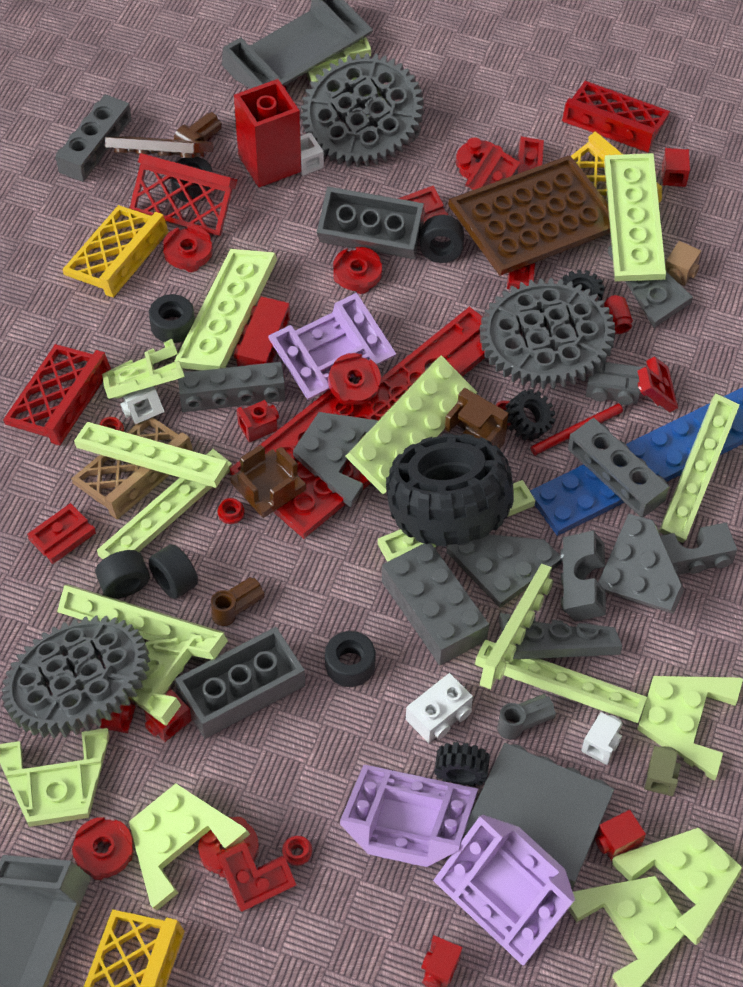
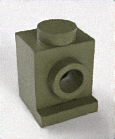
M654 746L644 790L673 797L681 764L676 763L678 752L675 749L667 746Z

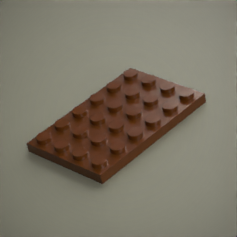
M570 155L450 198L448 203L450 209L499 276L611 233L608 203Z

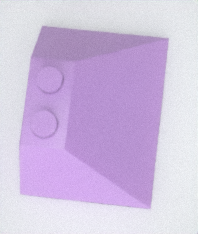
M357 293L336 302L332 313L296 331L289 325L268 337L307 400L330 390L328 385L330 369L336 359L342 355L358 353L367 360L371 359L376 365L396 356L394 349Z
M363 765L340 820V825L367 854L428 867L459 851L478 789Z
M481 815L461 841L459 851L451 855L433 880L523 966L575 901L566 871L556 860L518 826L485 815Z

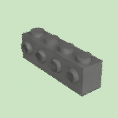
M281 362L183 372L185 377L178 379L182 412L253 405L263 400L267 403L285 401Z

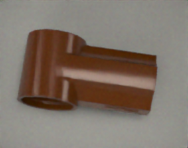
M210 112L191 126L186 124L180 126L175 132L174 139L206 141L222 129V123L216 114Z
M249 577L228 591L220 590L214 593L211 598L213 622L219 626L231 625L235 621L236 615L265 598V593L260 583L255 578Z

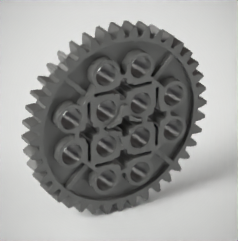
M368 53L365 54L364 59H361L359 54H356L355 60L347 56V62L345 63L343 60L338 59V66L330 63V71L323 68L324 76L317 74V82H310L312 89H306L307 97H303L304 105L301 106L303 112L301 117L305 133H312L322 148L324 157L328 155L330 161L337 157L338 164L346 160L348 167H350L353 161H355L357 167L364 161L366 167H369L370 160H373L378 165L379 158L386 162L388 154L396 157V149L403 152L402 144L410 145L409 138L416 137L415 131L420 130L419 123L423 122L424 101L419 82H416L414 74L410 75L408 68L404 69L402 63L396 65L395 59L388 62L385 55L381 60H379L378 54H375L370 59Z
M540 278L538 284L529 280V286L521 282L520 289L511 286V293L502 291V297L496 296L495 303H489V309H485V317L481 319L480 343L482 344V351H485V358H489V364L495 365L497 372L503 370V377L512 375V382L520 378L521 385L524 386L530 381L531 388H534L537 383H540L542 389H545L549 383L553 389L556 388L557 383H560L564 388L566 387V381H570L575 385L577 377L584 381L585 373L593 376L594 369L600 370L601 363L606 364L607 356L611 355V349L614 347L615 323L613 322V315L609 314V307H604L603 300L598 301L597 294L590 296V289L582 292V285L573 288L572 281L567 285H563V279H560L557 284H554L552 278L549 279L548 283H544L543 279Z
M95 615L89 621L86 616L81 623H78L77 619H73L70 626L63 622L61 629L58 630L56 627H52L51 634L43 632L42 640L33 639V647L25 646L26 653L17 654L19 662H12L10 664L13 670L6 671L8 678L3 680L5 687L1 689L4 694L2 700L12 721L19 728L22 727L25 732L31 731L34 736L40 732L43 738L49 733L53 738H56L61 732L64 737H67L71 730L74 731L75 735H78L82 727L88 732L90 731L91 724L95 723L99 727L101 726V719L105 718L110 721L112 719L110 713L120 714V705H130L128 697H137L135 689L143 688L141 681L147 679L145 672L150 670L147 664L150 662L147 645L142 635H140L137 629H134L132 624L127 625L125 620L119 622L117 617L109 620L108 616H104L100 621L98 615ZM99 655L101 656V658H102V660H103V662H104V664H105V666H106V669L103 668V666H102V664H101V662H100V660H99V658H98ZM47 681H48L49 687H50V689H51V691H52V693H53L52 696H51L50 693H49L50 691H49L48 686H47V684H46Z

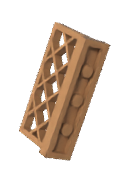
M153 417L137 423L127 432L157 442L159 440L171 439L172 441L168 445L193 451L189 436L183 432L178 435ZM149 425L155 428V433L142 435V431ZM99 455L72 477L71 480L74 485L109 510L110 515L118 520L165 480L169 474L135 464L122 465L121 460H117L116 466L103 467L107 460L114 458ZM135 471L127 479H121V472ZM116 473V480L102 481L103 474ZM98 475L97 482L85 483L83 481L88 476ZM115 487L106 497L101 494L102 489Z

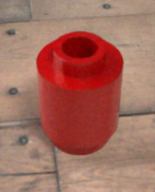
M618 295L608 297L604 302V307H609V314L613 315L615 334L628 332L632 328L633 319L626 299Z

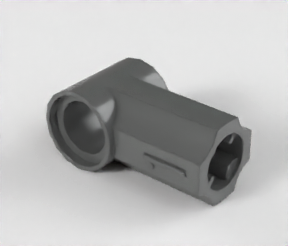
M542 694L520 704L508 703L504 705L500 711L497 724L498 733L505 739L513 740L518 738L522 731L554 719L556 716L554 704L549 696ZM511 719L516 721L517 723H510L507 720Z

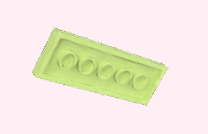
M654 154L605 155L604 164L615 281L665 280L666 269Z
M230 249L175 362L179 360L181 367L184 369L211 370L226 368L244 326L251 316L252 307L256 305L277 262L275 253Z
M441 355L350 450L346 458L382 494L386 493V477L389 476L392 462L397 455L403 454L405 448L421 442L422 439L437 437L445 429L446 415L458 402V394L464 387L475 394L477 391Z

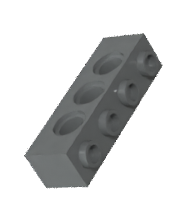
M104 94L101 100L95 103L89 115L83 118L77 130L71 133L66 144L57 151L55 159L59 173L84 182L110 148L105 147V137L120 136L132 120L130 104Z
M592 418L570 434L568 450L640 517L644 518L666 501L669 486L664 478L656 475L648 468L646 462L636 457L623 441H619L610 433L604 424H600L595 418Z

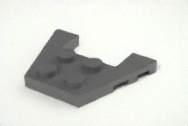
M318 412L294 448L293 457L314 476H319L328 484V488L333 493L337 492L344 499V503L352 507L363 490V483L341 474L349 462L346 455L378 420Z

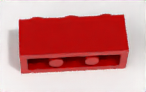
M261 296L257 306L254 305L252 307L249 325L246 324L244 326L242 343L237 344L235 348L234 359H237L238 366L273 363L277 351L268 337L287 327L290 321V303Z

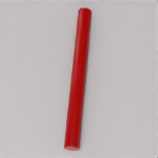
M617 403L530 446V450L536 456L570 439L571 433L592 418L602 423L622 413L623 408Z

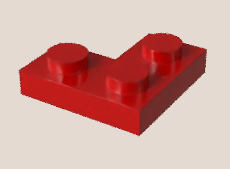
M655 356L646 360L648 367L637 371L640 381L638 382L640 392L644 396L651 398L657 406L663 407L669 413L678 409L668 366Z
M244 841L216 854L241 912L296 886L284 856L256 868Z

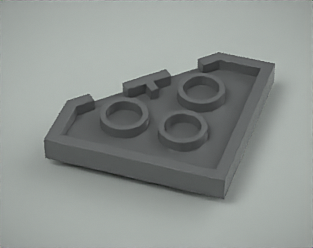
M628 514L598 583L608 594L674 614L684 587L677 575L667 548L661 539L659 530L653 520Z
M489 534L480 540L469 541L468 544L459 546L458 544H451L447 546L446 553L499 608L528 588L541 564L552 567L551 571L562 564L561 556L543 539Z

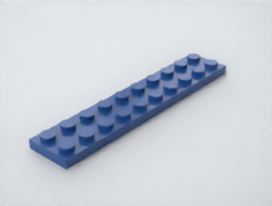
M743 387L723 396L740 405L720 455L743 444ZM710 403L626 445L636 457L646 462L648 468L668 482L682 474ZM584 464L530 490L535 499L536 508L557 536L625 503Z

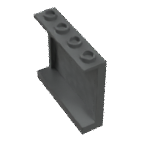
M504 742L469 817L463 839L481 815L518 826L565 869L573 891L608 804L611 802L614 788L609 787L606 782L600 779L585 777L574 768L559 766L548 757H538L528 753L526 749L519 745H509Z

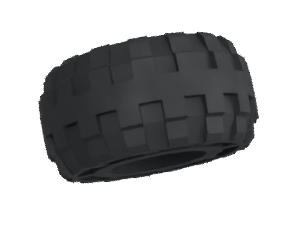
M442 434L439 437L422 439L421 442L408 446L404 449L403 454L397 455L393 460L389 476L386 477V492L392 519H395L396 525L401 528L404 534L410 538L415 537L416 541L424 544L432 543L436 546L458 544L459 546L468 544L469 541L475 539L480 540L488 536L492 530L496 531L504 523V519L508 517L514 503L513 478L508 459L497 446H492V442L484 438H475L469 434Z

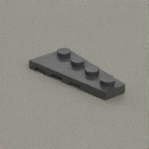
M611 245L608 247V254L613 261ZM667 272L665 280L625 281L653 328L692 303L693 296Z
M500 613L498 622L502 632L510 620V614ZM534 617L531 627H525L526 632L521 645H515L516 651L513 659L620 655L622 644L615 627L578 623L577 627L563 623L561 620L552 619L551 624L535 622Z

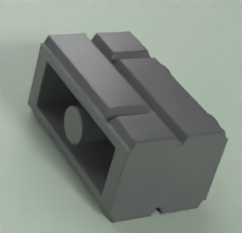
M606 362V364L601 363L600 370L594 369V375H588L586 397H590L595 401H618L622 405L637 404L640 394L638 382L640 381L637 371L643 367Z

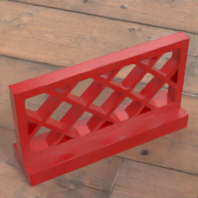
M584 81L573 98H568L566 101L562 122L592 133L596 131L603 137L648 153L652 147L653 140L667 121L670 111ZM587 90L595 94L587 95L585 91ZM607 99H613L617 102L609 103ZM601 101L602 104L594 105L592 102ZM628 107H635L638 110H630ZM622 108L624 112L615 113L613 109ZM654 114L660 117L652 118L650 115ZM643 116L645 119L637 121L635 117Z
M140 153L138 159L140 167L129 209L150 216L154 214V212L150 211L155 209L157 213L162 214L158 206L169 200L175 211L167 216L164 215L165 221L186 227L197 226L204 229L207 233L221 236L232 190L236 188L238 179ZM146 170L154 172L158 179L156 183L149 187L144 182ZM160 174L167 175V176H165L164 178H161ZM174 177L181 187L170 193L164 182ZM182 180L189 181V182L184 185V183H183ZM196 183L199 184L203 194L192 200L186 188ZM161 185L166 196L156 202L150 191ZM204 186L211 187V189L207 191ZM217 189L225 191L223 202L215 206L209 194ZM183 191L189 202L178 209L172 197ZM147 194L152 205L144 210L137 208L139 197ZM206 197L211 209L201 215L195 203ZM192 206L197 218L187 222L184 220L181 212ZM213 212L218 219L216 230L208 228L203 219ZM175 215H177V216L179 217V219L172 218V217L175 216ZM198 221H200V223L202 224V226H201V225H197V224H195V223L198 222Z
M55 344L3 419L5 425L49 437L51 443L61 446L102 384V374L111 370L105 352L95 350L93 354ZM59 354L69 358L54 364V360ZM87 361L85 367L75 369L74 364ZM69 366L72 367V372L58 376V370ZM54 372L56 378L41 383L43 376ZM76 378L72 386L63 389L61 383ZM59 385V391L48 395L45 394V389ZM41 391L43 397L28 402L30 395ZM63 397L59 405L50 408L48 402ZM46 404L47 410L32 414V408ZM28 410L30 416L20 420L15 419L19 413ZM50 416L44 427L36 425V421Z

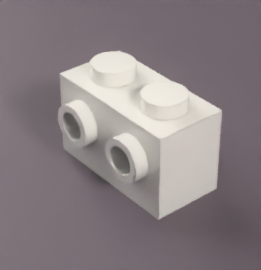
M449 673L406 707V720L430 743L436 737L438 739L444 737L450 730V726L457 720L461 722L470 715L473 696Z

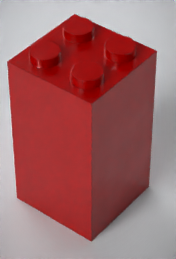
M279 79L234 94L238 156L258 188L302 172L300 110Z

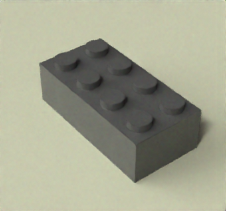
M327 186L317 235L321 243L354 249L356 247H366L376 253L415 259L425 217L424 203Z
M431 543L422 544L382 564L381 582L439 666L487 640L489 623Z
M274 627L216 657L215 660L212 659L175 678L177 695L190 708L191 718L203 738L206 739L305 687V670L278 628Z

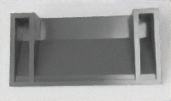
M312 0L310 11L249 46L240 37L224 46L222 66L236 81L249 88H254L279 79L281 84L285 86L372 34L373 29L344 0Z
M2 855L0 860V987H48L91 880V877L72 861Z

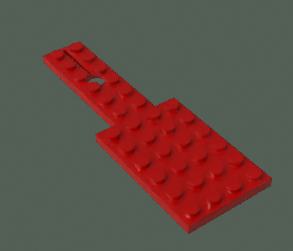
M469 306L383 375L377 394L370 401L360 405H343L328 390L262 442L260 445L265 448V454L272 449L276 452V449L282 447L297 463L298 476L306 484L304 492L273 513L305 539L346 505L344 499L337 492L333 493L328 488L327 483L319 476H314L293 457L294 448L318 412L379 421L426 371L425 366L428 363L432 364L441 355L463 377L485 359V351H482V344L480 343V325H482L481 319L483 316ZM240 461L230 468L231 476L241 470ZM350 461L341 473L363 483V490L371 484Z

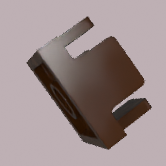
M464 387L458 394V402L446 415L445 430L450 433L457 425L465 430L462 434L473 435L479 439L484 438L492 442V446L495 445L501 449L505 444L509 413Z
M259 445L240 458L241 470L230 477L231 484L262 518H265L306 490L305 482L298 476L297 463L282 447L276 449V452L272 449L265 454V448Z

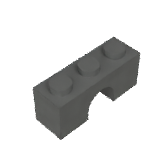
M727 522L701 527L696 541L698 548L688 549L680 545L675 533L661 535L677 575L685 573L697 574L705 569L714 567L719 569L725 568L733 564L737 553V547Z
M594 530L563 537V549L560 552L563 562V572L561 573V582L564 590V596L561 597L563 611L575 622L606 615V591L595 578L585 580L591 571L605 567V543Z

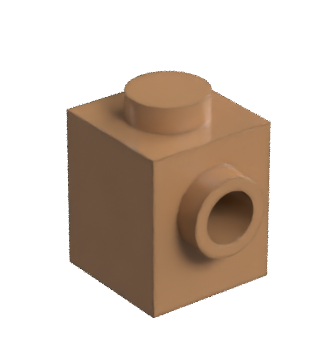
M678 241L666 260V272L679 284L685 286L690 278L694 279L699 271L700 265L698 263L701 250Z

